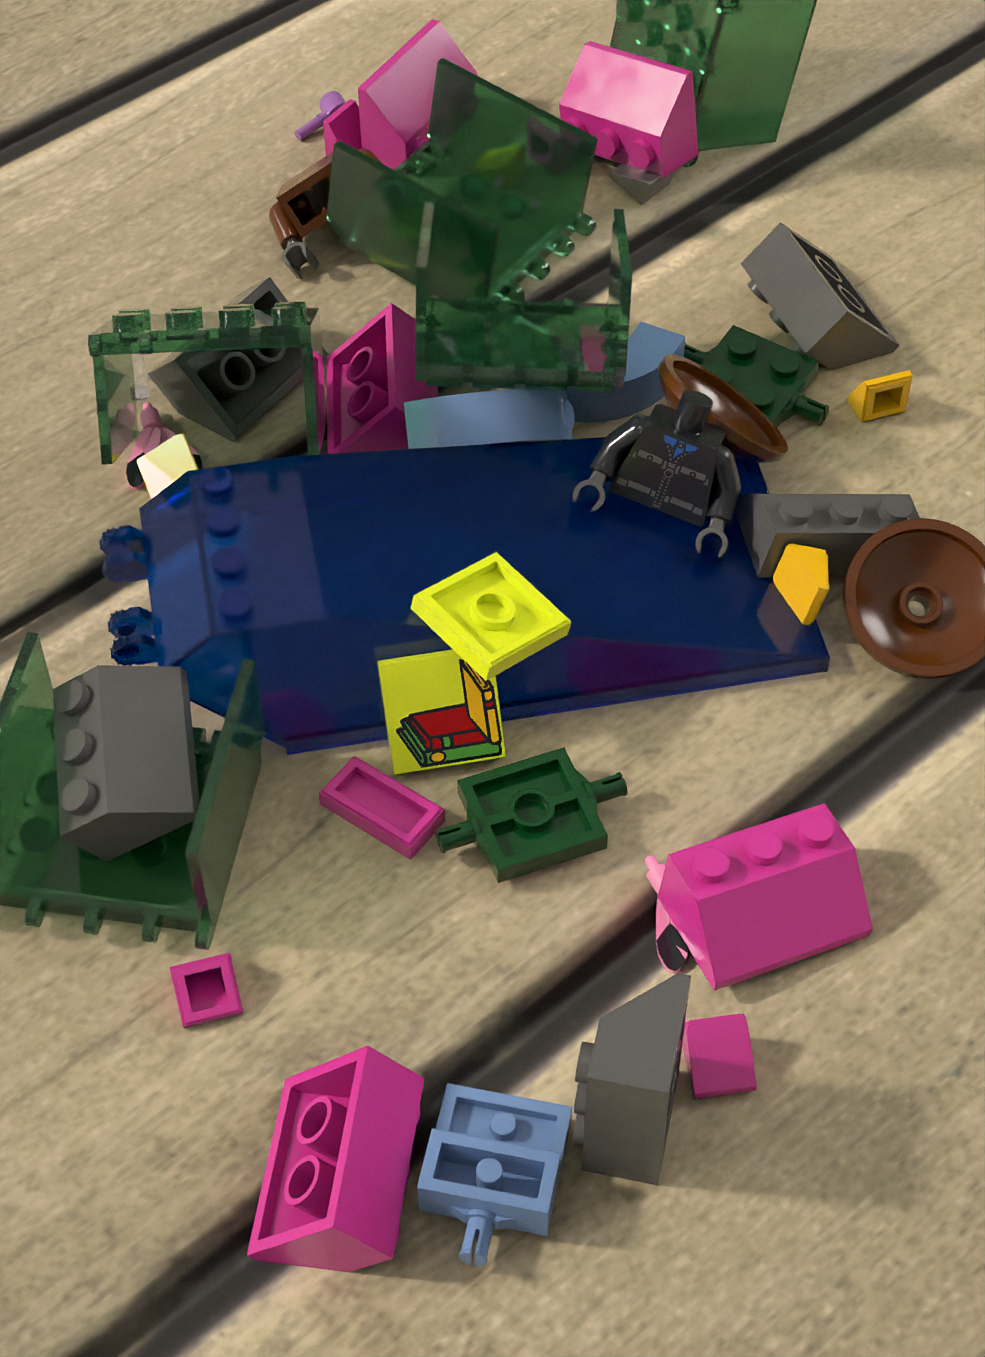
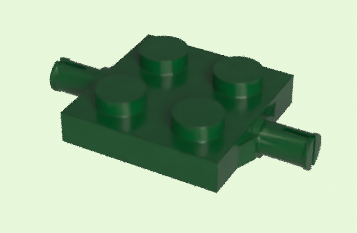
M735 325L730 328L718 345L710 351L704 352L685 343V358L708 369L738 390L758 407L777 428L782 422L795 414L809 419L818 425H822L823 421H825L829 412V406L805 396L806 389L818 374V361Z
M565 747L457 780L458 795L467 813V821L442 829H435L438 847H440L441 853H446V851L474 843L486 855L498 883L607 849L608 834L597 814V804L620 796H626L628 790L625 779H622V773L618 772L614 775L589 782L574 768Z

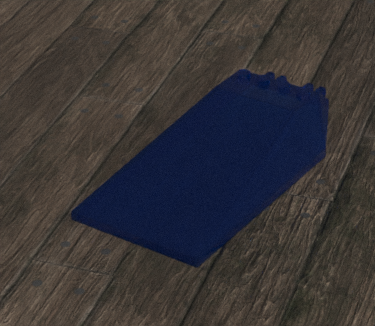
M606 437L300 455L190 470L139 508L142 531L131 525L119 526L118 529L113 527L110 530L107 529L106 532H102L101 540H99L100 550H103L107 556L102 565L103 575L109 579V582L114 581L115 583L148 579L151 611L137 606L130 607L127 610H116L114 614L111 613L110 620L108 621V632H111L115 639L118 638L113 640L112 648H110L111 659H114L118 665L121 664L123 666L158 662V666L183 668L187 671L191 702L285 747L287 755L388 740L377 661L452 649L411 610L413 596L495 552L503 557L572 621L568 635L496 675L501 722L827 672L830 662V656L816 618L810 626L802 624L776 588L773 578L757 577L735 512L732 524L725 526L724 534L729 541V550L723 558L718 559L719 551L722 547V539L717 535H710L704 539L701 555L696 549L698 534L703 529L709 527L710 522L705 519L703 527L691 524L609 492L608 489L611 482H605L603 486L605 500L599 509L590 512L598 500V493L591 486L581 488L576 501L573 502L572 493L574 488L580 482L589 480L592 474L589 467ZM735 460L741 482L739 494H770L758 462Z

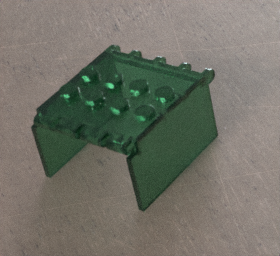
M617 0L616 20L610 47L693 71L698 153L707 150L776 142L817 0ZM699 155L685 163L683 166H693L696 163Z
M441 58L437 62L427 136L431 140L423 144L409 156V159H405L395 169H391L340 140L333 145L327 221L332 224L333 230L341 236L340 243L484 324L495 326L502 319L501 311L496 307L502 299L512 304H518L525 297V291L519 285L524 278L529 275L537 280H543L550 273V266L544 260L552 252L567 257L574 251L575 244L569 238L574 231L583 236H589L596 230L595 220L583 213L598 138L447 59Z
M424 203L416 265L415 381H425V386L462 387V383H473L472 388L514 389L515 384H523L525 389L567 391V386H577V391L614 392V388H624L632 289V268L624 209H613L609 293L607 303L605 304L574 303V299L564 298L563 302L525 301V297H515V301L477 299V295H467V299L434 298V203Z
M306 302L275 303V307L272 310H254V304L224 305L223 309L218 310V312H202V306L173 307L170 312H165V314H150L149 308L118 310L119 314H112V320L89 334L88 348L90 357H93L102 465L113 464L139 434L132 354L146 355L166 352H207L236 349L262 350L263 348L301 347L308 456L319 455L327 427L319 308L306 307Z
M27 632L0 701V906L26 909L25 924L33 927L41 926L46 912L84 917V933L92 935L99 934L103 920L143 925L142 941L151 943L157 942L161 927L196 932L195 948L209 950L262 765L260 748L265 734V726L255 660L243 658L222 730H214L211 742H206L205 728L192 727L200 801L195 820L106 862L60 836L53 686L39 634Z

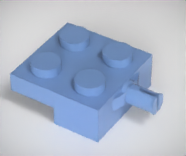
M447 1083L436 1129L432 1128L417 1185L419 1211L457 1218L467 1224L462 1248L458 1256L461 1261L471 1265L475 1243L478 1240L475 1251V1266L485 1265L487 1263V1254L493 1229L508 1228L548 1236L572 1122L573 1107Z

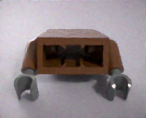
M364 148L354 152L352 149L335 150L281 186L276 196L278 201L270 208L269 219L282 249L285 250L282 255V261L297 279H302L299 270L306 262H309L315 270L319 267V261L303 243V237L375 190L380 192L390 215L394 217L400 215L396 208L398 202L409 201L412 206L415 205L405 180L401 178L394 179V175L372 151Z

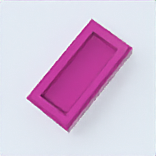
M353 756L319 792L320 805L410 860L433 836L435 829H439L445 822V809L356 756Z

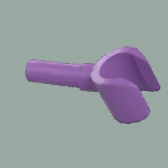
M331 91L321 98L319 105L322 112L295 131V135L300 141L320 127H323V121L345 103L341 94Z

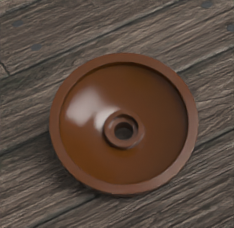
M667 354L659 363V381L669 407L677 409L682 393L685 390L702 392L713 400V406L707 422L726 431L724 446L734 453L735 460L758 463L776 462L781 460L788 451L785 438L771 420L726 381L703 366L679 355Z
M927 518L896 522L872 535L860 547L852 559L843 587L845 615L849 627L861 647L884 667L905 676L922 679L952 676L967 670L985 656V545L968 531L956 525ZM917 601L921 603L925 609V615H914L909 609V602Z

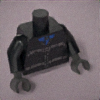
M685 390L682 393L677 409L663 404H656L649 416L635 415L609 433L589 467L592 473L589 480L580 482L574 488L572 493L573 502L576 501L581 488L591 486L596 489L598 500L590 512L599 509L605 500L603 486L605 482H611L608 489L609 492L691 524L703 527L705 519L710 522L709 527L703 529L698 534L696 549L701 555L704 539L710 535H717L722 539V547L719 551L718 559L723 558L729 550V541L724 534L725 526L732 524L741 482L734 453L724 446L726 431L707 422L713 406V400L702 392Z

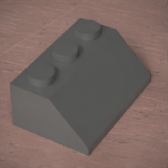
M781 222L741 263L752 279L748 283L750 290L761 301L770 304L773 308L769 313L770 318L784 332L791 333L795 339L791 343V347L795 352L814 359L831 370L893 353L900 346L834 258Z
M268 277L240 293L149 372L148 375L179 414L230 441H235L329 354L273 280Z
M739 494L735 508V514L758 578H773L785 547L792 543L826 550L829 577H845L852 559L860 547L872 535L893 523L920 518L910 494Z
M98 665L53 688L61 837L108 862L201 817L186 670L175 666Z
M677 973L599 1019L595 1042L582 1041L575 1075V1082H578L574 1103V1114L577 1115L572 1144L583 1146V1171L658 1185L680 1071L691 975Z

